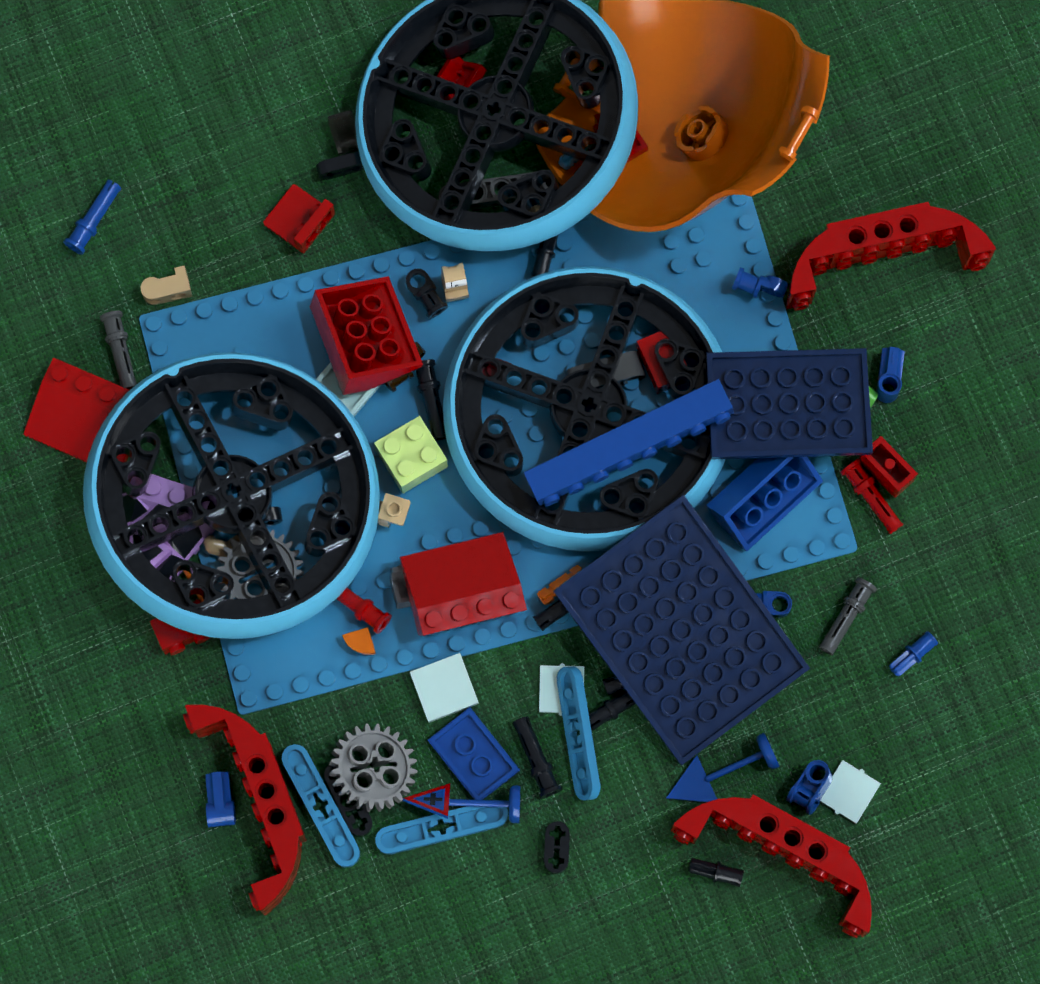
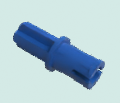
M926 631L911 646L907 645L905 647L906 650L889 664L891 671L896 676H901L916 662L920 663L922 661L921 658L934 646L938 645L935 637Z

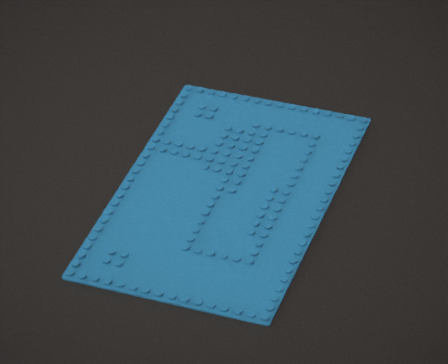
M729 195L722 202L700 216L682 225L663 231H631L611 225L589 213L574 226L558 234L554 249L556 255L551 260L548 272L584 266L607 267L628 271L664 286L686 302L706 323L716 338L722 352L798 350L782 297H776L759 291L757 298H754L748 292L732 289L740 267L744 268V272L757 277L761 275L764 277H776L752 196ZM430 240L143 314L140 316L139 321L152 373L175 362L195 356L213 353H243L263 356L286 363L317 379L329 365L330 360L310 309L315 290L389 276L413 340L418 342L426 351L421 360H435L434 371L436 379L440 381L441 385L438 392L443 410L444 388L449 366L464 334L477 316L491 302L517 284L533 277L531 272L533 271L537 256L535 250L539 248L540 243L506 251H474ZM463 262L469 298L447 302L448 308L444 312L428 319L426 316L428 312L421 301H417L407 288V274L413 269L425 270L435 284V291L445 303L446 300L441 281V267H452ZM415 275L411 278L410 283L413 287L420 288L425 284V278L421 275ZM541 304L535 310L538 313L544 314L548 312L549 308ZM575 305L579 313L576 329L535 348L524 345L521 339L520 328L505 342L495 358L561 381L566 377V370L594 360L613 308L600 305ZM626 307L618 311L620 315L625 317L632 314V311ZM565 313L560 316V319L568 323L574 317L571 314ZM637 316L624 353L637 351L636 342L657 333L659 330ZM535 328L526 331V335L532 338L540 334ZM613 331L609 334L613 340L623 338L622 333L619 331ZM604 355V356H602L600 359L607 358V357H611V356H610V355ZM694 358L685 359L688 367L698 365ZM641 360L646 377L640 381L639 378L627 381L628 384H625L622 388L626 393L629 407L648 413L675 399L668 390L659 394L656 393ZM414 370L412 371L414 377L404 380L396 387L397 390L395 392L390 391L385 384H382L354 417L365 434L374 456L379 480L380 501H383L385 493L411 502L403 526L390 523L388 528L377 523L371 549L361 569L347 587L362 599L372 600L374 606L382 612L390 613L392 615L390 622L381 633L377 634L373 631L374 628L363 620H357L354 616L355 612L335 599L325 609L292 628L255 638H220L238 712L241 715H246L415 670L458 653L463 657L576 627L578 625L571 615L567 613L542 631L533 616H536L559 599L555 596L554 601L544 605L538 598L537 593L545 587L548 589L549 584L563 574H569V570L576 565L583 569L606 551H575L552 547L531 540L507 527L486 510L470 492L454 464L446 439L436 442L447 458L448 467L402 494L375 451L374 442L418 416L422 418L431 433L424 399L417 390L419 383L416 371ZM511 376L507 380L512 386H516L522 381L517 376ZM687 383L676 386V389L686 391L689 389ZM536 385L532 388V391L537 395H541L546 392V388L542 385ZM484 386L481 401L482 424L490 415L497 414L505 418L523 456V469L521 473L509 478L520 489L535 498L523 472L557 457L564 437L554 427L548 408ZM265 388L261 390L265 396L274 395L271 389ZM215 392L198 396L228 455L244 456L261 465L320 438L315 429L294 411L289 426L284 430L278 431L236 417L231 409L235 392ZM560 394L557 400L562 404H566L571 401V397L567 394ZM180 398L179 400H177V402L182 406H188L191 404V402L186 398ZM246 399L237 401L242 407H249L251 405ZM588 403L587 407L585 406L586 412H590L593 409V404ZM170 408L163 413L180 483L193 487L195 478L202 469V466ZM282 411L273 413L278 419L286 418L285 413ZM617 412L607 414V418L612 422L621 419L620 414ZM199 421L189 423L194 429L203 427ZM493 424L488 430L492 434H499L503 428L499 424ZM576 427L572 431L577 437H583L587 434L583 427ZM692 439L682 441V445L687 449L696 447V443ZM211 444L201 446L206 452H213L215 450ZM323 446L321 448L326 454L334 453V449L330 446ZM484 448L479 452V455L486 459L494 454L489 448ZM658 449V453L649 459L643 460L641 457L633 461V465L626 470L618 471L616 469L608 473L609 477L601 482L594 483V481L585 484L583 490L569 495L564 510L585 513L604 512L599 504L600 492L603 487L642 469H651L656 473L658 489L674 474L684 458ZM830 456L808 457L823 482L747 552L717 523L706 505L757 458L725 459L724 465L714 484L694 509L746 581L854 553L857 550L856 540ZM307 457L298 458V462L302 465L311 464ZM509 457L504 461V464L510 468L517 466L519 463L514 457ZM335 463L273 492L271 507L281 508L283 521L266 527L269 533L274 530V538L276 539L284 534V544L290 541L293 542L290 551L299 550L295 560H303V564L297 567V569L304 571V575L322 557L309 555L304 547L318 500L326 492H334L341 498L340 480ZM223 467L213 469L217 475L227 474L226 469ZM283 468L274 469L275 474L278 476L287 475L286 470ZM643 478L638 482L644 489L653 486V482L648 478ZM252 479L250 481V484L254 487L259 488L263 486V482L259 479ZM228 491V495H233L234 498L237 497L238 493L233 494L231 491ZM610 493L604 497V500L609 504H615L619 498L617 495ZM557 502L553 505L545 507L548 510L553 511L556 510L560 505ZM637 502L629 506L630 510L634 513H641L644 510L642 504ZM324 503L322 505L326 511L332 512L336 510L335 506L331 503ZM343 526L335 527V531L340 535L348 533L347 529ZM215 530L212 535L216 539L228 541L237 534H228ZM503 532L521 583L527 610L418 636L412 608L397 609L390 584L391 568L401 564L399 557ZM319 537L310 539L315 546L324 545V541ZM203 543L199 546L201 549L198 551V555L202 565L214 569L224 566V564L218 561L219 556L209 554L205 550ZM239 560L234 564L235 568L240 572H245L250 568L249 564L244 560ZM275 562L266 568L268 569L270 567L276 566ZM257 571L251 576L240 579L239 583L242 584L257 575ZM216 583L214 584V588L217 591L221 592V589L226 584ZM253 583L247 587L251 595L256 596L262 592L258 584ZM368 627L376 654L363 655L355 652L347 646L342 635Z

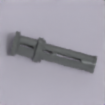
M122 311L107 312L99 317L100 321L104 323L107 335L105 342L111 347L120 386L130 390L137 383L126 344L128 333L124 332L121 320L123 313Z
M860 577L855 579L856 584L849 596L844 597V607L822 643L818 646L829 655H834L835 650L857 614L864 612L866 609L864 605L870 595L877 591L873 584Z

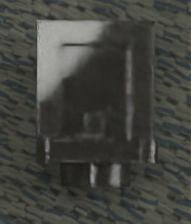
M352 110L328 116L331 135L338 155L358 150L355 119Z

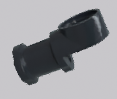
M413 269L407 274V288L417 301H421L428 312L426 315L428 319L438 316L448 308L447 303H443L435 291L436 286L425 270ZM415 275H421L425 278V284L420 288H415L410 283L411 278Z

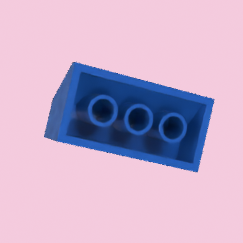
M808 457L757 458L706 506L717 523L747 552L819 486L823 480Z

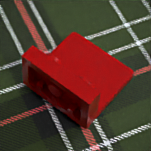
M293 184L266 217L263 224L304 254L334 217V204L327 199H324L321 203L296 184Z

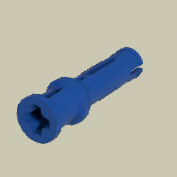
M107 180L84 218L76 221V228L70 237L65 238L63 241L69 249L78 254H84L86 244L91 237H95L97 234L96 227L122 189L117 183L114 182L112 185L113 181Z

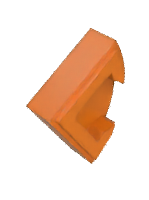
M368 627L342 635L347 646L355 652L363 655L376 654Z

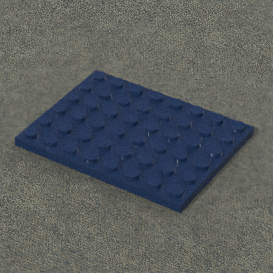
M684 495L675 499L553 590L554 594L681 766L810 669Z

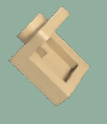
M385 493L384 499L380 501L379 525L388 528L390 523L403 526L411 505L410 500Z

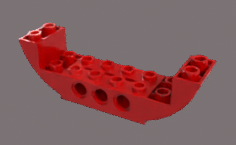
M929 202L826 224L825 231L808 245L798 260L788 289L786 309L793 308L795 311L808 308L809 304H812L817 289L813 276L824 274L827 272V269L837 268V270H844L850 268L854 263L871 264L876 262L877 258L886 256L888 259H894L902 256L904 252L921 253L926 251L928 247L937 245L938 248L952 245L955 241L962 269L979 271L986 268V265L989 264L996 247L976 224L955 212L932 207Z
M185 705L187 713L183 714V718L191 734L196 733L200 739L223 730L230 746H235L237 752L232 753L239 771L245 772L246 777L242 778L243 785L249 797L254 796L255 803L251 804L258 822L264 823L265 828L261 829V833L268 848L273 847L275 854L270 855L275 870L279 873L251 884L253 892L248 893L256 911L260 910L265 916L282 901L290 890L299 869L302 843L307 841L266 733L259 734L247 721L232 712L208 705ZM256 765H265V768L262 772L253 773V769ZM268 789L275 790L271 798H262L264 791ZM275 815H284V819L280 824L275 825L271 823Z
M754 794L751 798L731 797L703 803L685 813L673 824L670 832L675 834L674 839L685 845H688L689 842L695 844L710 816L714 818L713 823L720 828L727 830L730 827L738 832L737 836L748 843L754 840L762 845L761 849L772 856L779 854L785 857V863L798 870L800 867H803L810 871L809 876L821 883L827 880L834 884L833 889L840 894L848 896L850 893L854 895L839 925L844 927L842 930L844 933L856 939L858 936L864 937L869 933L872 917L871 897L867 882L858 864L848 853L849 846ZM760 823H768L772 828V832L766 833L761 830ZM784 836H792L796 841V845L790 846L786 844ZM809 849H816L820 854V859L810 857Z

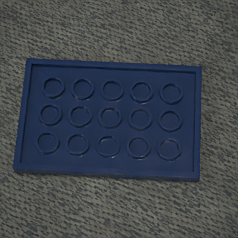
M866 348L706 353L707 384L719 379L734 410L728 421L718 425L714 422L709 425L711 459L872 455L873 445Z

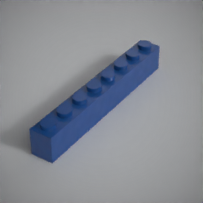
M717 379L523 473L540 506L543 504L550 506L560 500L559 497L568 492L570 495L580 492L585 488L584 485L591 481L598 483L609 477L608 473L616 469L623 471L633 465V461L641 457L645 460L655 456L658 453L657 450L664 446L671 448L682 442L681 438L689 434L696 436L706 430V426L714 422L718 425L728 421L731 418L730 415L734 413L733 406L720 380Z

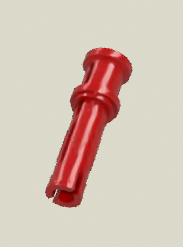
M857 459L840 473L848 478L854 487L853 491L855 494L863 496L873 512L886 527L888 533L892 534L904 524L873 485L875 479L868 476L860 465L861 460Z
M346 588L336 598L355 612L354 616L357 620H363L374 628L373 631L377 634L381 633L391 620L392 615L390 613L382 612L374 606L372 600L362 599L349 588Z

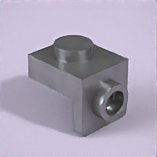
M400 564L391 568L390 584L397 609L411 607Z

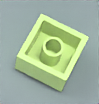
M420 416L374 442L375 451L402 494L448 467L447 458Z

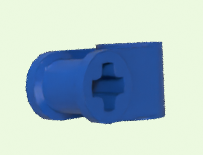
M821 760L810 762L789 791L786 801L798 804L806 809V813L809 815L813 814L833 780L828 765ZM821 769L826 771L823 779H812L815 771Z

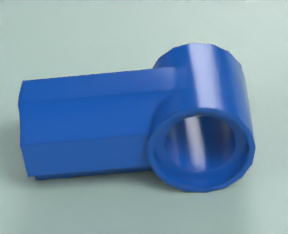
M896 347L882 348L878 382L875 391L878 393L877 399L883 403L895 401L902 387L901 378L905 351ZM890 384L894 387L895 391L888 392L883 389L882 385Z
M229 772L206 774L208 798L206 818L208 828L236 825Z

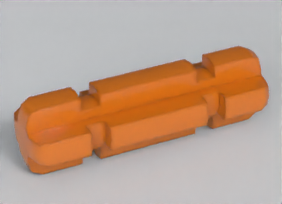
M576 565L569 570V574L565 573L550 583L548 589L545 587L537 593L540 601L544 605L554 601L556 595L553 590L579 572L582 567Z

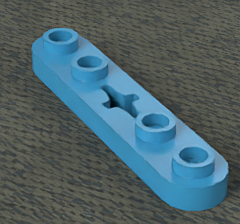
M575 666L563 667L557 674V687L574 790L580 800H594L599 795L601 785L583 676L581 671Z
M293 744L288 746L282 753L283 765L332 857L342 867L354 866L360 858L359 847L307 750L301 745ZM314 793L318 795L322 802H328L325 809L329 818L325 819L320 810L315 811L313 809L316 806Z
M466 806L450 810L448 812V819L434 814L386 826L378 831L375 843L378 850L390 855L499 828L507 821L508 809L507 807ZM439 820H443L444 824L456 823V826L447 828L444 835H441L440 831L428 832V829L438 826Z

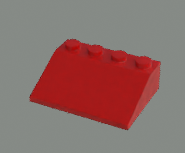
M389 276L315 290L310 309L343 395L370 390L423 366Z
M53 357L41 382L23 435L87 463L93 441L102 423L129 389ZM119 454L116 458L120 462H127L129 456Z
M503 532L399 557L418 636L527 610L521 583Z

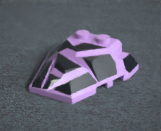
M152 474L147 489L141 496H130L122 489L123 507L128 526L192 497L193 487ZM132 477L128 480L134 486L143 483L138 477ZM205 501L201 504L206 510L215 508L214 503L211 501ZM181 512L177 515L181 521H189L191 519V516L186 512ZM160 523L153 526V529L159 533L167 530L166 526ZM205 523L143 552V554L158 571L171 580L174 565L180 560H189L193 554L196 555L201 549L199 546L203 543L204 539L209 534L212 535L215 529ZM138 535L128 537V540L133 544H139L143 541Z

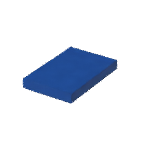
M471 707L428 739L429 744L474 800H484L520 772L517 765Z

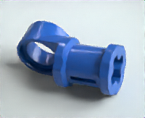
M740 267L732 289L748 292L754 298H757L759 291L776 297H784L788 283L775 276L764 277L761 275L757 277L744 272V268Z
M779 591L756 593L774 617L782 618L790 613L792 599L788 594ZM776 598H783L786 600L788 607L786 610L779 612L773 608L772 602Z

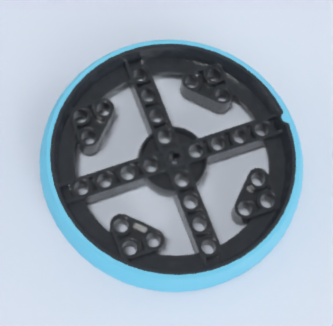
M425 0L392 27L377 47L365 70L356 104L355 129L357 146L367 178L377 195L401 221L415 231L434 241L465 250L506 251L543 242L571 228L586 217L612 189L626 165L635 140L638 122V93L631 62L617 35L600 15L581 0ZM508 16L523 18L497 75L481 78L469 87H465L411 68L417 57L433 42L443 58L453 59L492 41L495 32L489 20L490 17ZM457 18H463L461 22L453 24ZM536 20H543L541 24L533 25ZM480 26H486L483 31L476 32ZM552 28L559 31L576 45L568 46L563 50L561 61L580 105L591 109L600 103V119L597 133L534 111L533 100L525 86ZM449 40L452 41L450 45L442 46L444 42ZM527 42L533 43L529 48H522ZM573 59H580V61L574 65L569 64L570 61ZM522 65L518 71H512L514 66ZM604 67L601 72L593 73L595 68ZM405 77L408 78V80L405 83L398 84L400 79ZM425 86H431L428 91L421 92ZM505 88H512L509 93L501 94ZM593 90L589 96H582L584 91ZM397 94L458 116L460 130L467 141L440 200L428 194L415 182L426 180L431 175L432 169L420 137L411 121L399 119L393 124V112ZM455 94L452 99L444 100L447 95ZM478 102L476 107L472 109L467 108L469 104ZM518 119H525L521 125H514ZM543 127L549 128L547 132L538 134L539 129ZM410 131L407 137L400 138L403 132ZM486 133L491 134L488 139L480 140L482 135ZM565 136H572L570 141L561 142ZM523 140L583 161L574 175L560 188L552 172L540 170L500 188L497 197L504 212L481 213L468 211L495 152L512 149ZM588 145H596V147L593 150L585 151V148ZM399 154L396 160L389 161L392 155ZM473 157H480L476 163H469ZM416 163H423L419 169H412ZM465 179L470 180L466 186H459L461 181ZM544 182H551L547 189H540ZM517 197L515 202L511 204L506 203L508 198ZM452 203H459L457 208L453 210L448 209ZM534 205L541 206L537 212H529Z
M584 266L557 269L527 279L501 294L477 316L464 334L449 366L445 382L443 422L446 440L454 464L470 492L497 520L513 531L539 543L565 550L606 551L681 495H684L694 508L714 484L724 465L725 459H711L708 425L706 430L699 435L692 436L689 434L681 438L682 441L692 439L696 443V447L693 449L685 448L682 442L671 448H667V446L660 448L684 459L674 474L658 489L656 473L651 469H642L603 487L600 492L599 504L604 512L585 513L564 510L570 495L569 492L559 497L558 503L560 506L556 510H548L544 504L540 506L536 498L520 489L509 478L521 473L523 469V456L505 418L497 414L490 415L482 424L481 401L484 386L548 408L554 427L564 437L557 456L646 414V412L628 406V399L624 389L613 378L637 316L656 327L669 338L662 339L656 344L654 355L666 379L668 391L675 400L707 385L706 353L722 352L706 323L694 309L664 286L643 276L614 268ZM542 304L546 305L549 310L541 314L536 312L535 308ZM575 305H600L613 308L590 369L575 371L564 377L561 381H557L495 358L505 342L520 328L521 339L524 345L535 348L576 329L579 313ZM626 307L632 311V314L625 317L620 315L618 311ZM568 313L574 319L566 323L561 321L560 316ZM535 328L540 334L532 338L526 335V331ZM613 331H619L622 333L623 338L613 340L609 334ZM663 346H669L673 349L674 354L670 358H663L659 354V349ZM604 355H610L615 360L607 365L602 363L600 358ZM694 358L698 365L688 367L685 365L684 360ZM488 365H493L497 372L494 376L488 377L482 373V370ZM511 376H517L522 381L520 384L512 386L507 380ZM595 377H601L605 380L606 384L602 388H594L591 385V380ZM685 382L689 389L679 391L676 389L675 384ZM536 385H542L546 388V392L537 395L532 391V388ZM560 394H567L571 397V401L562 404L557 400V397ZM588 403L593 404V409L590 412L585 411V406L587 407ZM617 412L620 414L621 419L612 422L607 418V414ZM493 424H499L503 428L499 434H492L488 429ZM576 427H583L587 434L583 437H577L572 431ZM484 448H489L494 454L486 459L482 458L479 452ZM509 457H514L519 463L517 466L510 468L504 464V461ZM643 478H648L653 482V486L644 489L638 482ZM612 493L617 495L619 500L615 504H609L604 500V497ZM637 502L642 504L644 510L641 513H634L630 510L629 506Z
M213 353L191 357L159 369L140 381L120 399L102 423L89 452L84 473L83 502L87 528L93 546L113 581L132 601L152 616L175 628L213 638L242 639L270 635L292 628L310 619L340 596L361 569L371 549L378 523L380 491L374 456L365 434L349 409L321 382L291 365L271 358L243 353ZM265 388L271 389L274 395L265 396L261 390ZM215 392H235L231 409L236 417L278 431L284 430L289 426L294 411L315 429L320 438L261 465L244 456L228 455L198 396ZM180 398H186L191 402V404L188 406H182L177 402V400H179ZM246 399L251 405L249 407H242L237 401ZM171 408L202 466L193 484L192 497L128 526L123 507L122 489L133 497L141 496L146 491L159 456L161 442L157 434L144 431L154 420ZM282 411L285 413L286 418L278 419L273 413ZM199 421L203 427L194 429L189 423ZM143 443H151L155 449L145 451L141 448V445ZM211 444L215 450L213 452H206L201 446ZM323 446H330L334 449V453L326 454L321 448ZM119 454H126L130 457V460L128 462H120L116 457ZM307 457L311 464L302 465L298 462V458ZM335 463L340 480L341 498L334 492H326L320 496L304 543L305 551L309 555L322 557L312 569L295 581L263 520L271 508L274 491ZM223 467L226 469L227 474L217 475L213 469ZM283 468L286 470L287 475L278 476L275 474L274 469ZM132 477H138L143 483L134 486L128 480ZM252 479H259L263 482V486L259 488L254 487L250 484V481ZM228 491H231L233 494L238 493L237 497L234 498L233 495H228ZM205 501H211L214 503L215 508L206 510L201 504ZM324 503H331L335 506L336 510L332 512L326 511L322 505ZM181 512H186L191 516V519L189 521H181L177 515ZM247 513L251 516L252 520L243 522L238 518V515ZM160 523L165 525L167 530L159 533L153 529V526ZM206 523L219 532L238 535L268 594L248 599H229L234 587V581L230 574L190 560L178 561L173 567L170 580L149 562L143 552ZM343 526L347 529L348 533L340 535L335 531V527ZM138 535L143 541L139 544H133L128 540V537ZM258 536L263 539L264 543L259 546L254 545L250 538ZM319 537L324 541V545L315 546L310 539ZM264 560H272L275 562L276 567L267 569L262 562ZM186 570L191 574V578L182 580L177 576V573ZM222 582L227 585L228 590L219 592L214 588V584ZM277 583H284L289 590L284 593L276 590L275 585ZM192 594H199L203 597L204 601L196 604L189 597Z

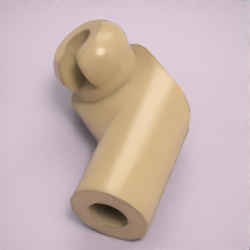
M209 535L203 542L205 550L209 554L219 557H227L223 552L224 547L232 549L230 539L223 541L216 539L213 535ZM238 535L232 537L237 542L240 541Z

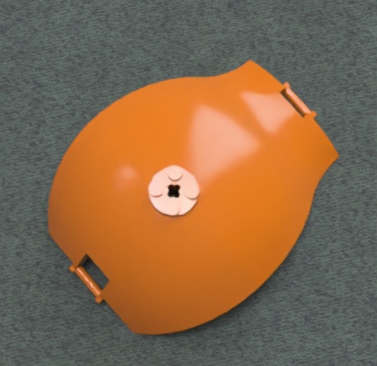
M728 0L599 1L598 15L604 19L617 35L633 68L638 93L637 131L647 144L648 151L626 163L612 189L590 212L591 214L611 225L631 231L655 232L668 230L700 216L722 202L729 195L754 196L773 185L788 171L797 160L795 158L797 156L796 152L811 124H817L828 84L829 55L822 54L806 46L795 27L784 18L764 9ZM573 59L570 64L574 65L578 63L580 59ZM565 72L561 81L553 87V90L565 97V99L546 116L594 132L592 127L595 125L594 115L598 113L600 115V103L591 109L582 107L578 102L575 92L569 89L571 83ZM543 127L539 129L538 134L547 132L549 128ZM565 136L561 142L570 141L572 136ZM536 144L547 166L561 185L565 184L583 163L582 160H579L569 170H564L558 164L560 156L563 155L562 153Z

